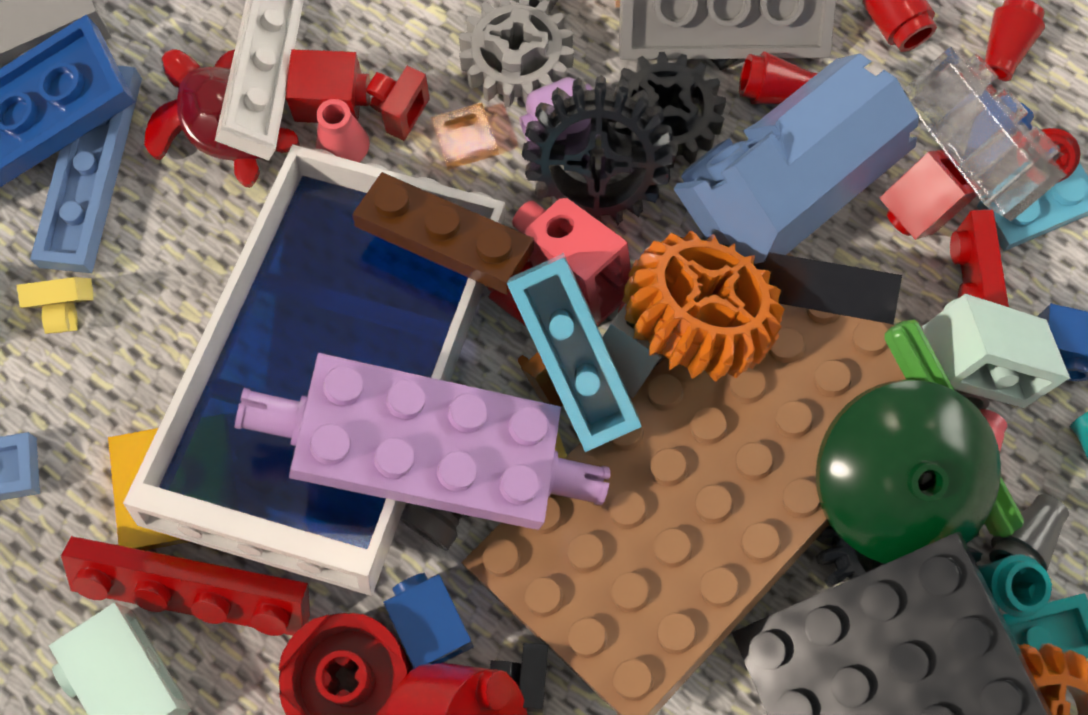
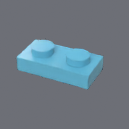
M1079 162L1076 170L1065 180L1046 184L1029 178L982 198L977 207L979 210H994L998 241L1003 251H1006L1088 216V175Z

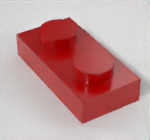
M971 210L957 230L952 233L950 239L951 260L955 265H961L963 283L960 284L957 298L968 294L1009 307L994 210Z

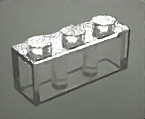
M950 46L904 89V92L919 115L921 122L984 205L1006 219L1013 221L1066 176L1053 159L1060 150L1040 128L1035 126L1029 130L1021 119L1028 114L1027 110L1008 90L1004 89L998 93L991 84L998 76L979 55L975 53L967 59Z

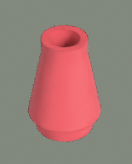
M330 99L323 102L317 110L316 149L327 150L337 157L348 160L362 161L370 145L366 130L352 115L348 105L342 100Z

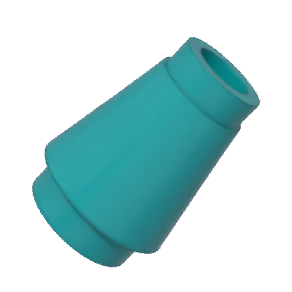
M1017 554L984 565H978L1001 611L1014 617L1025 618L1034 615L1048 603L1052 592L1050 576L1041 564L1032 557Z

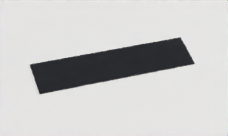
M769 252L764 262L754 264L757 269L771 272L769 284L781 290L778 299L779 304L894 325L902 275Z

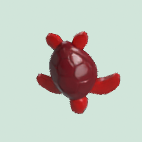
M177 49L164 52L161 58L164 74L168 81L174 87L179 88L177 99L160 106L152 113L148 121L144 142L148 153L153 158L161 160L165 157L175 137L183 130L190 143L199 151L219 159L233 160L234 174L237 180L244 187L251 188L260 174L256 159H260V157L215 141L235 49L222 55L214 67L200 68V65L185 52ZM280 127L276 152H289L292 144L300 146L298 136L294 131Z

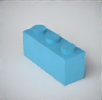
M562 253L510 277L507 282L509 290L584 451L587 452L642 427L637 411L565 254Z

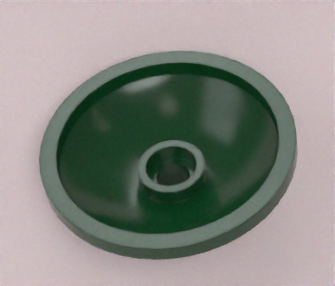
M914 379L890 381L874 386L846 404L827 429L820 445L816 464L817 494L822 510L831 527L856 551L870 559L885 564L956 532H961L967 544L988 519L997 499L1001 479V461L997 441L989 423L980 410L963 395L948 387ZM931 470L933 475L932 484L926 490L920 491L918 487L919 477L925 471Z

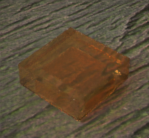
M482 102L431 117L432 126L447 170L499 155L498 146Z

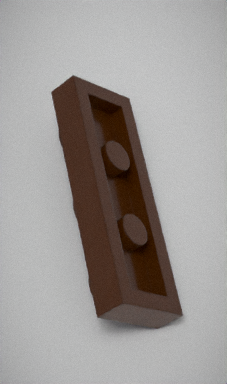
M384 172L380 173L352 214L355 227L506 295L510 291L507 285L509 278L522 271L534 251L533 237Z

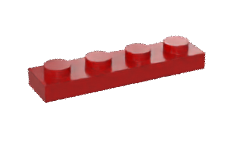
M74 536L70 537L61 554L70 590L91 600H104L107 598L136 604L142 609L151 612L167 610L192 615L211 624L227 622L252 627L263 634L271 636L282 634L293 636L302 626L309 622V587L306 582Z

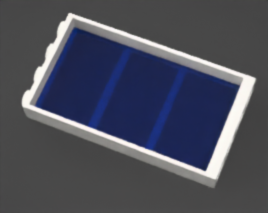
M292 144L123 502L137 526L372 596L406 502L289 478L296 446L290 445L291 438L244 428H235L238 406L242 402L240 401L244 388L258 393L300 401L301 396L308 397L318 353L450 382L485 285L355 227L352 214L381 172L503 225L505 221V202L493 199L482 192H466L444 186L427 177L415 178L389 171L375 163L363 164L337 157L324 149L311 150Z

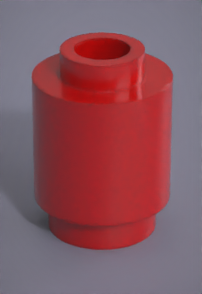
M862 0L863 6L889 45H896L901 52L910 51L928 40L937 29V25L933 21L935 12L927 0Z

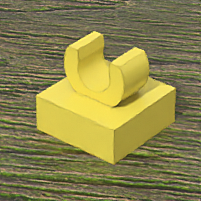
M71 277L16 285L20 308L42 307V324L45 334L77 331V310L74 303L93 300L91 278Z

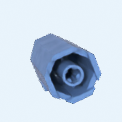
M860 53L835 59L757 123L744 129L743 132L749 140L733 144L731 139L728 138L714 146L684 170L681 175L684 182L677 183L674 191L706 239L714 234L719 244L730 246L735 243L736 252L742 256L755 255L754 264L764 262L769 252L783 255L788 254L916 147L917 137H910V133L918 127L919 115L897 78L886 70H883L877 76L866 70L864 67L872 61Z

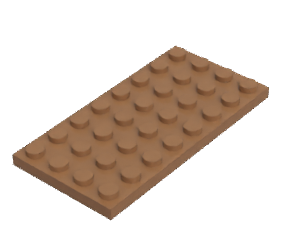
M780 304L785 311L782 315V322L780 323L782 327L778 332V339L761 363L756 364L753 369L748 368L737 378L726 374L715 382L704 370L703 373L692 379L688 368L680 364L669 370V359L665 357L651 371L634 398L630 397L642 427L587 452L584 451L580 442L564 458L610 468V478L603 480V482L609 483L604 503L599 506L588 501L550 494L547 501L545 522L539 530L501 522L461 563L478 582L539 640L548 645V648L618 715H656L830 524L825 517L817 494L816 464L820 445L831 422L846 404L856 396L886 382L906 380L884 339V333L893 327V324Z

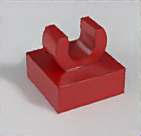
M406 66L396 82L389 76L376 72L366 88V93L373 96L369 105L382 114L386 133L405 141L430 100L426 74Z

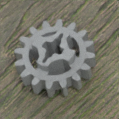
M500 0V7L496 9L484 2L481 4V19L470 15L466 18L467 32L459 34L461 70L468 71V84L471 88L484 84V99L487 101L493 99L498 93L503 95L505 107H511L514 97H522L526 105V99L530 92L552 82L567 78V68L573 67V32L570 29H564L565 16L562 12L549 17V2L546 0L540 2L536 8L529 6V0H519L518 4H511L510 0Z

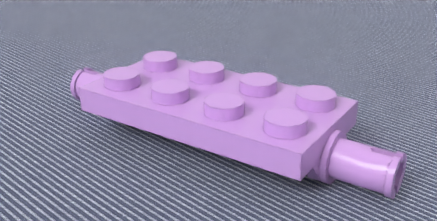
M322 353L317 355L308 397L301 396L300 401H295L244 388L240 400L242 402L238 406L235 420L236 429L244 428L291 438L290 445L296 446L289 475L291 479L539 530L545 522L547 501L550 494L588 501L601 506L605 501L609 488V483L603 482L604 479L608 480L610 478L609 467H600L558 458L555 446L561 411L560 406Z

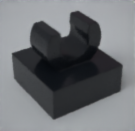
M523 643L522 663L490 661V669L507 672L516 682L523 694V708H527V712H543L548 645Z

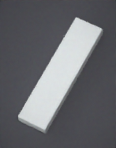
M246 0L215 141L268 161L276 150L286 97L291 49H295L304 0Z

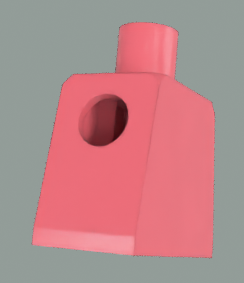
M568 198L557 200L547 210L534 200L526 202L518 209L512 220L513 227L519 232L534 238V251L529 261L532 262L533 266H536L564 253L597 326H599L623 302L624 288L631 270L628 242Z

